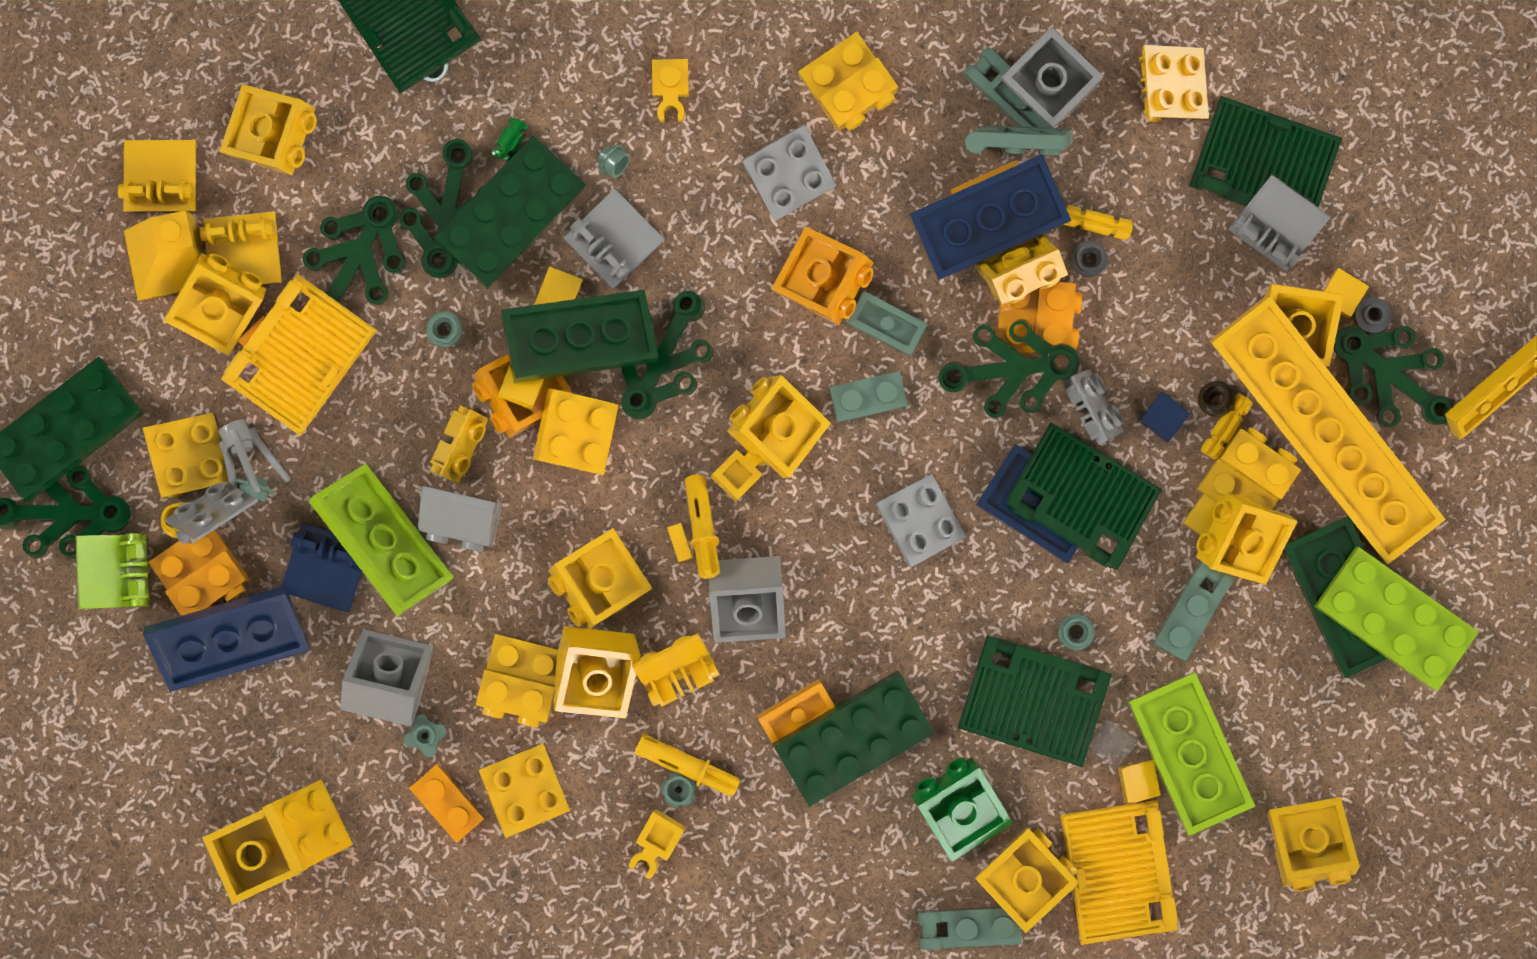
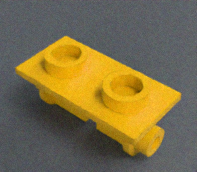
M461 405L457 411L453 410L444 434L454 439L451 444L440 440L429 462L432 463L430 471L459 484L462 476L470 467V459L478 442L484 437L485 426L489 418Z

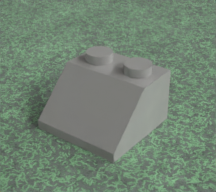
M1050 27L1001 77V80L1053 129L1098 87L1104 76L1053 27Z
M423 486L418 531L427 532L426 540L447 544L449 538L463 541L461 548L483 552L484 546L493 547L503 505Z
M780 556L718 560L720 574L714 579H708L714 643L786 638Z
M363 629L342 680L340 710L412 726L421 701L433 645Z

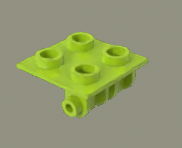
M146 534L75 536L78 609L149 607Z

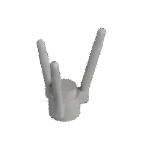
M239 419L222 426L218 430L222 439L218 444L224 456L227 476L231 485L238 488L237 482H235L236 474L232 459L233 455L239 457L253 492H260L256 476L246 454L253 449L252 442H254L283 481H290L289 475L260 438L256 427L249 428L246 420Z

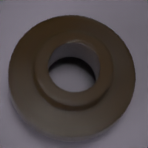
M1222 381L1207 383L1198 395L1199 407L1205 414L1211 417H1220L1227 414L1235 402L1233 390ZM1214 396H1223V400L1219 405L1211 404Z

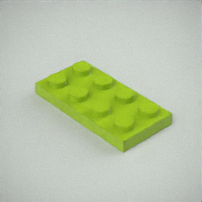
M367 464L316 493L309 500L315 511L397 617L448 584L454 578Z
M1355 547L1314 606L1431 690L1437 692L1479 633V631L1360 547Z
M1195 672L1127 701L1186 835H1193L1256 807Z

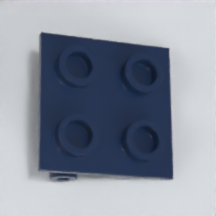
M301 523L299 532H295L291 540V546L294 548L281 586L286 587L289 595L349 613L362 570L331 531Z

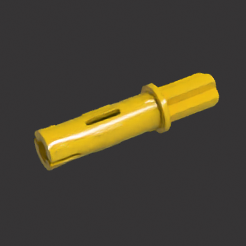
M695 474L686 477L684 480L693 534L690 545L696 553L700 578L714 579L720 574L716 548L719 545V538L714 535L706 478L701 474Z
M643 733L634 753L696 781V786L698 787L702 783L728 796H733L740 784L738 777L710 765L711 760L707 759V761L698 759L678 748L654 739L646 733Z

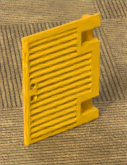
M297 274L293 280L288 282L277 297V302L243 349L238 351L227 366L221 380L301 436L377 330ZM301 291L310 299L299 313L290 305ZM250 362L259 370L248 383L239 375Z
M1157 800L1060 815L1067 859L1078 870L1074 877L1079 884L1072 889L1081 945L1178 930L1175 898L1172 893L1163 837L1164 830ZM1146 815L1149 832L1137 834L1135 816ZM1160 902L1163 919L1151 920L1148 903Z

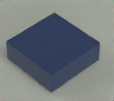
M1160 392L1138 421L1168 443L1191 413L1164 392Z

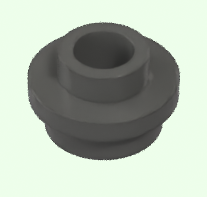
M1094 241L1080 243L1071 255V263L1074 270L1084 277L1099 275L1105 269L1108 261L1104 247ZM1086 253L1092 254L1095 257V264L1092 266L1084 264L1083 255Z
M1370 297L1358 304L1354 312V319L1359 328L1363 329L1366 333L1374 334L1387 328L1391 321V310L1384 300ZM1370 309L1378 311L1379 319L1377 321L1369 319L1368 311Z

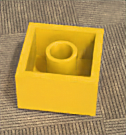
M263 809L202 837L232 905L305 871L293 873Z

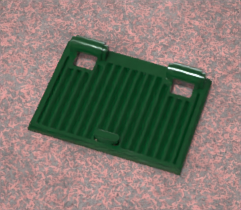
M338 0L400 94L481 41L480 36L455 0ZM456 27L462 37L452 42L447 32Z
M1220 96L1189 187L1200 191L1202 189L1218 194L1217 197L1246 207L1273 174L1319 208L1342 138ZM1212 168L1225 173L1224 179L1220 180L1207 175L1208 169Z
M1050 422L1006 498L1005 503L1014 513L1031 523L1037 522L1080 548L1085 553V556L1105 568L1109 567L1118 570L1162 489ZM1027 489L1042 498L1037 508L1021 500ZM1102 534L1117 543L1111 554L1097 546Z
M986 635L957 728L1083 767L1112 674L1021 646L1014 642ZM995 652L1012 657L1009 668L992 663ZM1078 678L1095 683L1092 694L1075 689Z

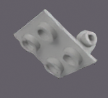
M804 124L742 159L745 172L755 184L774 221L836 187Z
M1272 174L1228 230L1280 268L1287 271L1289 268L1292 269L1300 258V254L1331 216Z
M616 189L607 195L583 220L580 218L576 220L570 227L571 231L563 238L613 290L665 240Z
M1087 369L1071 376L1070 379L1065 381L1067 386L1065 392L1072 404L1084 402L1083 405L1075 408L1076 412L1085 407L1089 411V414L1080 418L1081 422L1089 417L1093 419L1084 424L1091 440L1095 439L1097 444L1100 445L1124 432L1121 426L1124 424L1122 415L1115 405L1110 406L1104 395L1107 391L1106 386L1097 373L1093 374L1091 369Z
M933 474L875 504L879 510L877 511L878 515L881 514L889 529L887 530L888 533H891L894 538L892 541L897 543L904 556L903 561L907 562L910 568L966 538Z
M225 481L224 483L212 485L205 491L203 496L195 501L180 505L175 509L174 514L166 518L165 521L179 530L176 532V536L182 545L188 542L193 544L256 504L258 500Z

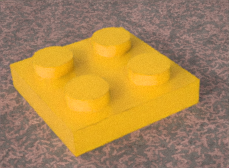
M548 389L533 460L604 475L619 405L557 389Z
M322 779L262 807L294 874L353 845Z

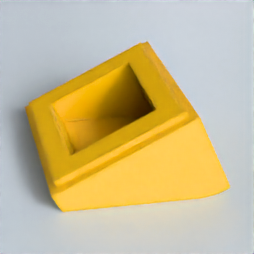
M1153 760L1117 766L1125 803H1135L1161 796Z

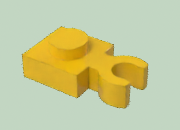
M688 59L652 60L653 98H663L657 109L660 122L665 121L664 113L669 108L677 110L678 122L684 121V107L679 102L678 97H689Z
M736 450L710 478L737 502L763 475L756 467L764 466L768 463L759 455H751L747 450L745 456Z
M655 809L635 842L644 847V850L638 851L632 857L629 868L634 869L638 861L645 860L650 866L645 877L648 879L653 877L659 867L657 857L659 856L667 861L687 827Z

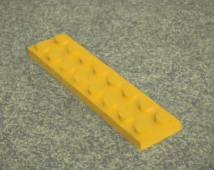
M1266 295L1209 340L1387 565L1446 520L1271 296Z

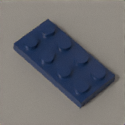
M1042 154L909 214L938 280L1072 221Z
M285 586L144 627L143 636L170 692L309 651L308 638Z

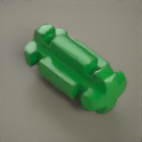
M510 118L508 120L510 125L509 127L505 126L496 142L498 145L497 149H492V154L505 162L511 159L510 154L512 152L515 153L524 137L522 132H527L528 126L517 118Z

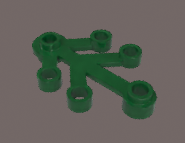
M452 139L443 148V158L449 167L442 206H440L429 190L428 181L422 174L413 173L406 179L407 190L412 195L417 196L438 226L436 235L471 200L469 199L457 208L463 169L468 167L473 159L472 149L462 139ZM456 150H463L465 152V158L460 162H456L452 158ZM414 179H422V189L418 191L412 190V181ZM413 208L403 210L399 216L400 224L404 229L406 228V230L412 233L424 250L421 256V264L424 271L429 276L437 279L450 276L457 267V261L428 234L421 225L422 216L417 210ZM411 213L415 214L417 222L412 226L406 225L405 217ZM437 255H444L446 257L444 266H434L433 260Z
M375 196L365 203L361 212L340 218H325L320 225V230L330 240L340 238L343 231L363 226L364 228L358 239L320 250L310 248L303 255L304 265L312 271H319L326 263L346 258L328 292H324L341 305L340 300L360 265L367 286L365 291L367 300L373 305H382L387 301L388 290L381 284L371 245L378 234L385 252V257L383 258L384 268L391 274H399L406 267V260L398 251L392 230L398 221L399 212L396 204L390 198ZM384 208L387 211L386 218L381 221L376 220V210ZM331 222H335L338 224L337 232L331 235L327 234L326 226ZM313 253L319 254L321 258L320 262L315 266H311L308 262L309 256ZM399 257L401 260L400 266L396 269L389 268L388 262L390 258ZM374 288H381L383 290L381 299L372 300L371 291Z
M684 291L676 297L674 301L676 313L657 349L659 358L657 362L646 364L647 370L642 380H640L635 365L621 367L627 386L626 391L622 395L621 406L625 414L633 419L642 420L648 418L653 414L659 402L681 394H693L697 389V380L689 372L678 373L672 383L656 387L661 375L696 362L707 363L714 355V349L711 344L703 339L694 341L690 349L672 355L688 322L699 320L705 312L703 299L693 291ZM687 299H692L691 308L683 310V302ZM701 346H706V354L702 357H697V349ZM684 378H690V386L686 389H681V381ZM638 395H642V404L638 407H634V398Z
M1017 319L1012 323L1009 329L1010 337L1016 342H1025L1042 357L1027 359L999 338L992 325L981 324L973 334L975 343L978 346L987 347L1006 362L965 367L960 362H949L940 370L938 380L944 390L958 392L965 387L967 382L1008 377L998 392L989 396L984 404L986 414L997 418L1004 414L1007 402L1029 374L1044 372L1033 390L1025 391L1020 398L1022 410L1027 413H1035L1040 409L1043 397L1057 380L1070 379L1071 376L1077 373L1080 366V357L1078 352L1068 344L1061 343L1052 346L1032 331L1031 324L1025 319ZM1019 324L1024 325L1027 329V335L1023 337L1017 336L1014 332V327ZM982 329L988 330L991 333V340L982 341L978 336L979 331ZM1059 355L1066 356L1069 364L1066 367H1059L1055 362V358ZM950 370H958L961 374V379L959 381H952L948 376ZM1029 395L1036 397L1038 405L1035 407L1027 406L1025 398ZM993 400L999 401L1002 405V410L998 412L992 411L989 407V402Z
M1401 326L1393 332L1367 335L1359 327H1345L1336 334L1334 351L1340 359L1347 363L1350 384L1347 394L1355 405L1366 404L1372 397L1371 388L1364 383L1363 362L1374 373L1379 408L1376 420L1379 425L1386 428L1397 425L1401 419V413L1393 403L1391 384L1421 406V415L1427 423L1440 425L1447 422L1445 414L1453 408L1450 400L1444 396L1433 397L1400 372L1420 368L1433 371L1440 368L1444 363V355L1439 349L1430 348L1422 352V354L1382 358L1371 349L1391 345L1399 349L1407 348L1414 343L1416 338L1413 329L1408 326ZM1400 331L1408 334L1409 339L1406 344H1402L1398 340V333ZM1350 337L1358 341V348L1356 350H1351L1347 346V340ZM1429 353H1433L1437 357L1435 366L1427 363L1426 357ZM1356 388L1364 390V400L1359 401L1355 398L1354 391ZM1436 403L1444 407L1445 411L1441 417L1434 413ZM1385 410H1390L1394 414V419L1391 423L1383 419Z
M76 466L67 473V481L74 489L82 490L95 506H79L56 481L45 491L59 506L17 505L10 498H0V509L8 506V512L0 516V528L5 530L12 529L17 526L20 520L55 521L40 535H29L23 541L22 547L24 552L29 557L38 559L46 554L49 546L79 521L91 523L77 536L101 535L104 531L117 532L124 529L131 519L130 506L120 497H106L92 482V477L86 468ZM77 474H85L82 482L74 483V478ZM112 508L117 509V514L113 518H106L107 511ZM74 535L63 537L59 543L60 552L68 559H76V549L73 552H66L67 545L76 542ZM39 541L41 543L40 548L37 551L31 552V544Z

